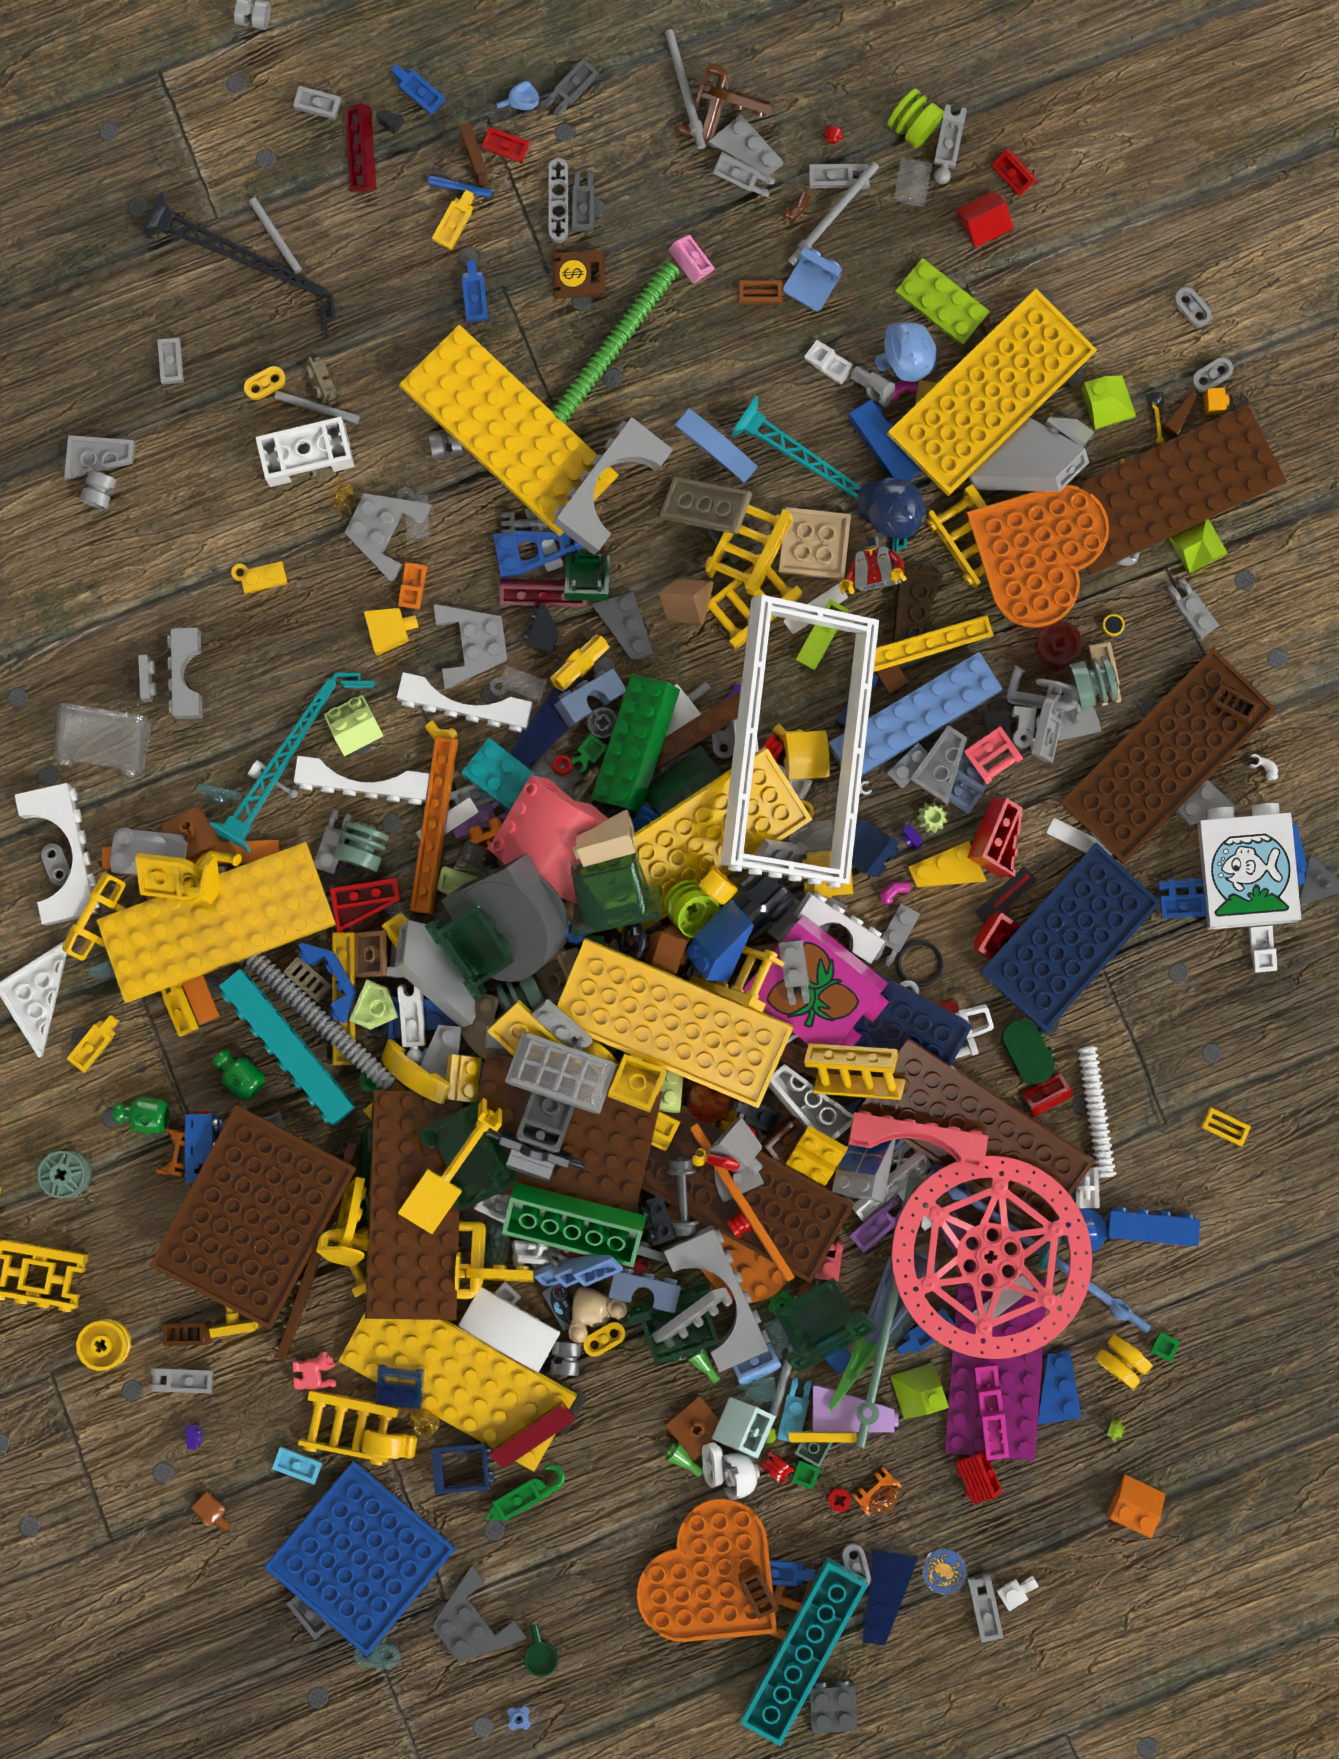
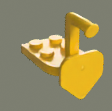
M208 851L203 853L196 864L184 858L138 853L135 857L140 895L177 900L200 898L206 903L212 904L220 888L217 861L232 863L234 866H238L242 857L238 853Z
M356 1177L346 1187L342 1195L336 1229L326 1231L319 1237L316 1252L329 1262L345 1266H355L364 1258V1253L360 1250L367 1251L368 1236L354 1233L357 1221H360L362 1215L360 1203L366 1194V1187H364L365 1179ZM328 1241H334L335 1246L327 1247Z
M459 1221V1231H473L471 1264H462L461 1252L456 1254L455 1290H457V1299H471L476 1296L483 1284V1280L534 1282V1272L530 1271L529 1266H516L515 1270H507L506 1265H493V1269H484L485 1225L478 1221ZM465 1275L467 1279H470V1289H460L461 1278H465Z

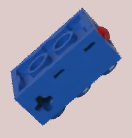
M205 1110L199 1112V1114H185V1182H194L218 1139L219 1132L223 1129V1119H219V1114H210Z

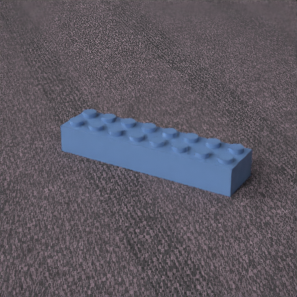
M980 652L868 719L862 776L1001 692V685ZM845 733L828 744L831 753L840 767Z

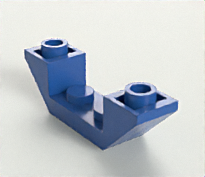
M301 943L299 945L301 951L298 953L304 963L308 962L309 965L313 966L327 959V962L324 963L330 974H335L338 980L335 984L340 993L345 992L346 994L331 1003L333 1009L330 1012L336 1022L347 1023L356 996V990L339 958L332 951Z

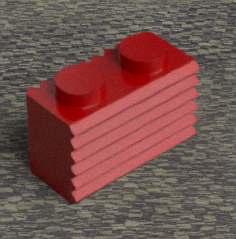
M985 1450L964 1456L955 1462L956 1473L959 1478H962L965 1485V1495L971 1500L972 1505L995 1499L1002 1493L990 1460H986Z

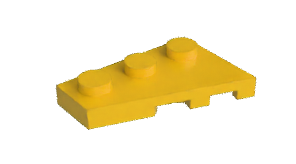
M967 841L909 866L908 870L916 888L986 882L980 865L967 858L971 849L970 842Z

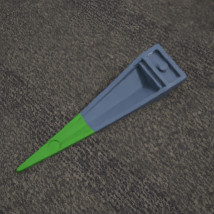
M914 1249V1267L916 1277L920 1279L926 1276L928 1256ZM891 1256L887 1261L854 1351L830 1403V1411L834 1410L877 1353L894 1277ZM936 1260L934 1263V1271L939 1265V1263ZM915 1286L913 1290L917 1292L918 1288ZM898 1296L890 1334L908 1312L900 1296Z

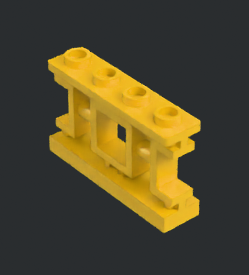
M0 1239V1259H4L0 1286H7L9 1276L19 1277L17 1289L26 1291V1294L0 1289V1300H5L6 1297L14 1298V1303L27 1304L28 1301L36 1302L37 1307L49 1308L50 1305L58 1306L60 1311L71 1312L72 1309L78 1308V1299H80V1294L69 1293L73 1271L85 1272V1264L88 1261L89 1254ZM4 1251L33 1255V1258H23L21 1269L11 1267L13 1255L4 1254ZM48 1258L77 1263V1266L68 1265L65 1276L55 1275L57 1263L49 1262ZM29 1264L49 1267L45 1288L25 1285ZM59 1284L63 1285L61 1297L70 1298V1301L42 1297L41 1294H51L52 1285Z

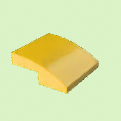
M826 730L786 733L783 735L786 751L784 765L788 781L829 777L830 759Z

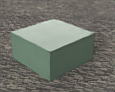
M799 1442L794 1453L820 1467L833 1442Z

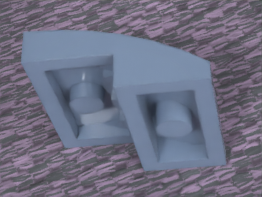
M964 754L960 761L949 802L969 814L989 783L986 784L976 768Z

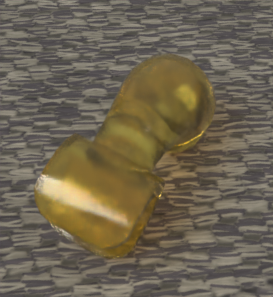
M350 483L341 485L336 492L337 511L341 518H343L341 514L343 508H347L349 513H352L349 505L345 504V499L348 495L354 493Z

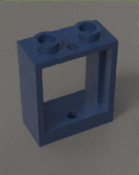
M482 1442L433 1446L432 1462L435 1494L489 1490L490 1484L494 1483V1472L489 1470V1461H492L489 1453L492 1448L487 1447V1443ZM481 1449L484 1482L445 1485L443 1453Z

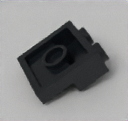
M662 1195L638 1202L639 1214L646 1216L645 1234L652 1246L676 1239Z

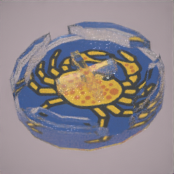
M947 1548L937 1549L931 1552L924 1560L922 1576L927 1587L934 1593L949 1595L959 1591L965 1584L967 1568L963 1558L957 1552Z

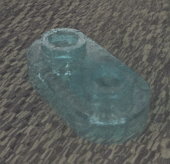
M496 1221L489 1231L486 1260L491 1266L504 1265L508 1256L511 1236L502 1234L504 1223Z
M378 1643L371 1651L369 1657H364L362 1652L356 1648L354 1658L360 1666L391 1669L398 1664L400 1652L392 1644ZM391 1652L393 1658L386 1659L385 1653Z

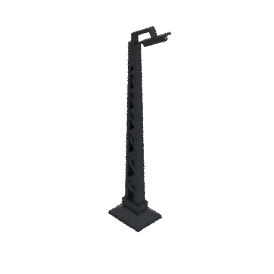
M160 192L143 227L146 239H150L157 230L166 235L170 233L323 298V296L330 298L332 317H326L325 301L319 305L322 333H326V336H328L327 321L335 320L333 294L326 292V288L176 215L175 211L167 208L164 194ZM174 220L185 225L179 229L171 228ZM193 229L196 238L185 234V232ZM198 232L208 236L209 238L200 240ZM218 241L220 248L209 243ZM223 244L233 249L225 251ZM240 252L242 258L234 254ZM245 255L253 259L247 260Z

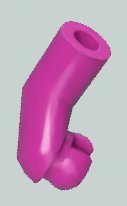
M904 380L896 382L895 392L891 400H899V395L903 392L917 394L918 383Z
M910 882L888 883L880 893L881 902L883 904H891L893 902L892 898L897 893H909Z

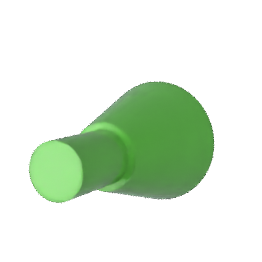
M696 1344L687 1351L686 1360L705 1373L713 1384L720 1379L712 1368L704 1345L698 1346Z
M680 1442L669 1445L665 1451L667 1455L666 1461L690 1470L697 1477L702 1474L703 1469L693 1462Z

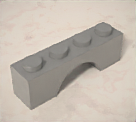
M198 628L171 629V635H168L167 638L168 648H171V657H168V668L172 670V678L168 679L169 692H172V700H169V713H172L175 719L203 718L202 696L190 690L184 679V672L188 662L193 657L201 654V631Z

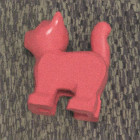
M324 1351L320 1352L315 1359H307L305 1361L294 1360L293 1372H302L303 1375L302 1379L294 1378V1388L320 1390L329 1386L335 1387V1380L327 1379L322 1381L320 1370L325 1371L336 1366L333 1358Z

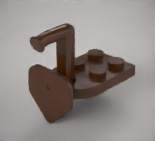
M712 63L707 65L695 103V107H699L703 97L711 99L702 132L705 142L710 141L714 137L724 101L733 103L732 107L739 110L753 109V114L765 117L766 114L770 115L774 107V103L728 89L729 83L726 71L719 65ZM710 73L719 76L716 85L707 84ZM681 121L675 132H680L685 136L694 138L689 126L685 125L684 121Z

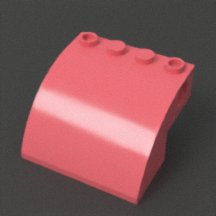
M530 775L488 850L504 864L528 853L541 877L554 887L559 896L576 903L587 885L578 871L583 868L580 859H576L573 847L576 846V837L603 823L608 818L593 805L574 801L548 778Z

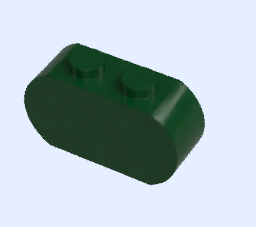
M1017 1020L1009 1023L1003 1029L1000 1041L1022 1082L1027 1084L1045 1082L1051 1077L1055 1069L1053 1061L1055 1059L1054 1052L1050 1046L1046 1047L1043 1041L1045 1039L1044 1032L1039 1027H1036L1035 1023L1028 1020Z

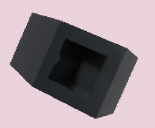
M541 603L540 607H535L531 619L534 620L532 628H527L524 640L527 641L526 646L528 648L552 656L559 633L546 605Z

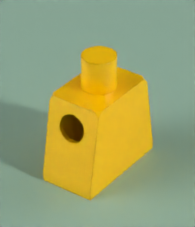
M400 608L364 612L376 655L385 653L408 642L407 631L419 628L416 615L403 618Z

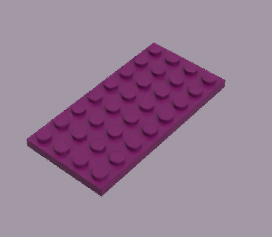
M984 1274L981 1282L988 1287L992 1279L990 1275ZM1036 1278L1045 1287L1046 1279ZM966 1283L957 1284L956 1301L973 1313L977 1309L973 1288ZM981 1291L983 1304L991 1299L992 1292ZM1025 1295L999 1316L1030 1304L1035 1299ZM1041 1306L992 1327V1336L1002 1337L1022 1332L1041 1321L1045 1317L1046 1309ZM955 1309L954 1324L956 1327L965 1332L975 1334V1324ZM982 1338L980 1342L983 1344L985 1340ZM1043 1346L1020 1356L1002 1359L977 1358L952 1350L945 1453L971 1455L985 1450L974 1365L996 1363L1002 1394L1003 1412L1005 1414L1009 1458L1035 1461Z

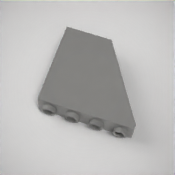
M1029 417L969 478L976 490L1060 492L1089 463L1084 447L1057 432L1053 433L1047 430L1048 427Z
M410 920L400 925L395 969L458 1026L466 1027L473 1023L476 1017V1009H474L475 1000L479 993L477 980L480 977L481 971L467 959L461 950L455 931Z

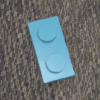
M280 1447L272 1469L315 1484L323 1462Z

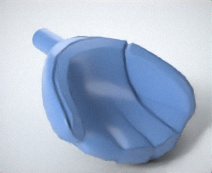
M524 81L512 87L509 92V99L496 104L498 108L511 104L512 108L518 110H531L538 105L539 94L530 82Z

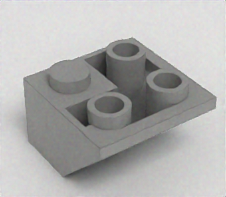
M1049 417L1044 425L1048 427L1047 430L1053 433L1057 432L1082 447L1086 445L1094 434L1091 429L1078 419Z

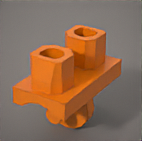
M498 817L489 820L490 831L486 833L483 832L481 826L469 829L470 840L467 841L469 847H473L476 852L482 850L484 855L490 853L488 848L502 826V821Z

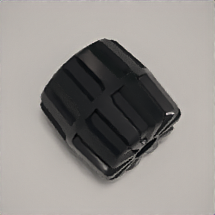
M742 869L741 872L734 871L728 876V879L737 887V892L730 900H733L754 924L747 940L752 943L781 919L795 902V897L778 878L768 877L766 872H762V875L749 874L748 869Z

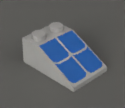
M896 1139L882 1142L872 1148L848 1144V1149L836 1169L832 1192L844 1197L884 1202Z

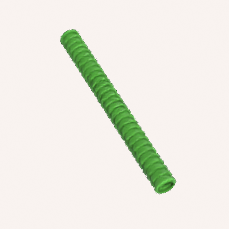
M669 261L663 262V266L659 267V272H656L655 277L651 278V282L647 283V288H643V293H640L639 298L635 299V304H631V309H628L627 314L622 316L623 320H619V325H615V330L610 332L611 336L606 337L607 341L602 342L603 346H599V351L594 353L595 357L590 358L591 362H587V367L583 368V372L578 374L579 378L574 379L575 383L571 384L570 389L566 390L567 394H563L562 400H559L558 405L554 406V411L551 410L557 419L566 424V419H570V414L575 412L574 408L577 409L579 407L578 403L583 402L582 398H586V393L591 391L590 387L595 386L594 382H598V377H601L603 375L602 372L607 370L606 366L611 365L610 361H613L615 355L619 354L618 350L623 349L622 345H625L627 339L631 338V334L635 333V328H639V323H642L643 318L647 317V312H651V307H654L655 302L659 301V296L662 297L663 291H667V286L672 284L671 280L674 281L676 279L675 275L677 276L680 273L674 264Z

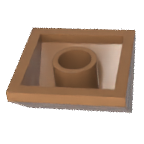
M677 578L659 592L667 621L703 625L714 582Z
M386 931L355 933V978L388 977L386 975L387 967H389V937Z

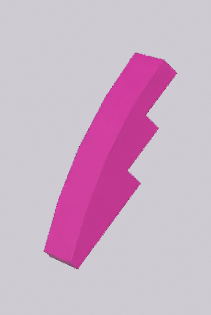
M997 1364L974 1365L986 1460L1009 1458L1005 1414L1003 1412Z

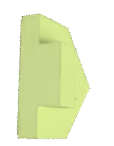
M366 980L349 1021L371 1030L398 1018V1014L389 989Z

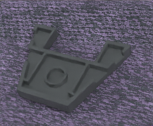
M474 1566L469 1568L432 1625L433 1629L459 1663L524 1640L527 1637L515 1620L495 1634L468 1599L471 1593L485 1583V1580Z

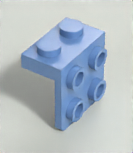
M804 247L798 264L783 287V292L814 311H820L841 277L842 268H840L836 261L832 259L826 260L821 257L817 250L812 248L809 250Z

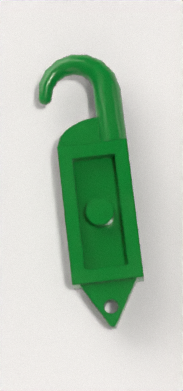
M556 1464L546 1465L544 1467L545 1470L552 1469L557 1472L558 1478L555 1482L546 1486L540 1479H530L494 1500L486 1520H502L505 1522L556 1492L565 1482L563 1469Z

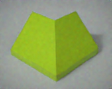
M1209 520L1169 538L1189 574L1228 554Z

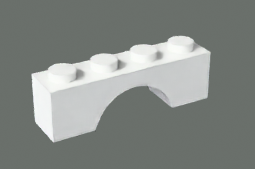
M808 892L794 915L799 919L806 916L817 926L830 922L842 924L846 927L850 936L849 949L871 964L885 943L880 937L882 933L873 927H870L868 930L862 926L864 922L854 915L849 918L844 914L846 910L834 903L833 906H830L825 902L827 898L818 892H815L814 895Z

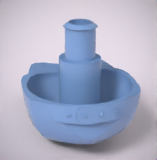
M897 322L887 326L884 339L886 353L875 357L877 368L883 372L892 367L901 380L917 382L931 374L936 367V345L926 327L914 322Z

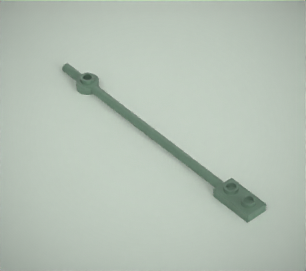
M908 1178L901 1212L910 1196L924 1181ZM894 1277L866 1402L861 1403L856 1410L857 1419L861 1422L856 1446L865 1448L869 1426L874 1424L879 1418V1410L874 1403L899 1296ZM866 1409H870L872 1411V1416L870 1418H866L864 1416V1411Z

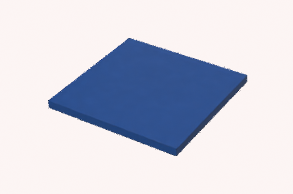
M353 1460L263 1568L365 1656H368L456 1548Z

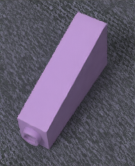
M812 1384V1431L859 1432L861 1422L857 1419L856 1410L861 1403L866 1402V1399L846 1393L834 1410L830 1411L829 1406L836 1390ZM875 1402L874 1404L879 1410V1418L874 1424L869 1426L868 1432H894V1427H898V1413H894L893 1407ZM866 1409L864 1411V1416L866 1418H870L872 1416V1411L870 1409Z

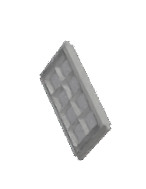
M523 1032L505 1082L565 1104L600 1114L617 1064Z

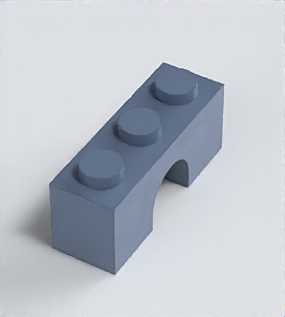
M604 669L593 676L595 678L593 681L588 682V680H585L576 686V691L571 693L568 690L558 697L560 700L554 706L568 728L586 718L592 712L587 704V696L598 698L604 707L626 692L625 686L614 669L608 672Z
M623 1267V1271L614 1274L609 1298L631 1303L634 1291L640 1287H646L654 1294L653 1308L675 1313L681 1285L677 1284L678 1280L664 1277V1281L655 1279L656 1275L642 1272V1276L633 1274V1269Z

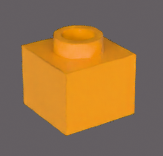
M1208 388L1203 394L1205 415H1222L1226 408L1229 407V395L1225 394V388Z

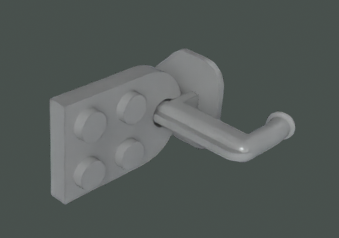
M1014 665L1007 691V701L1014 705L1042 709L1041 715L1036 720L1037 732L1036 737L1032 739L1031 750L1033 755L1044 762L1053 763L1064 712L1075 708L1080 702L1078 689L1075 686L1058 681L1037 679V684L1048 689L1046 696L1019 692L1020 679L1025 670ZM1062 692L1071 693L1070 701L1063 700Z

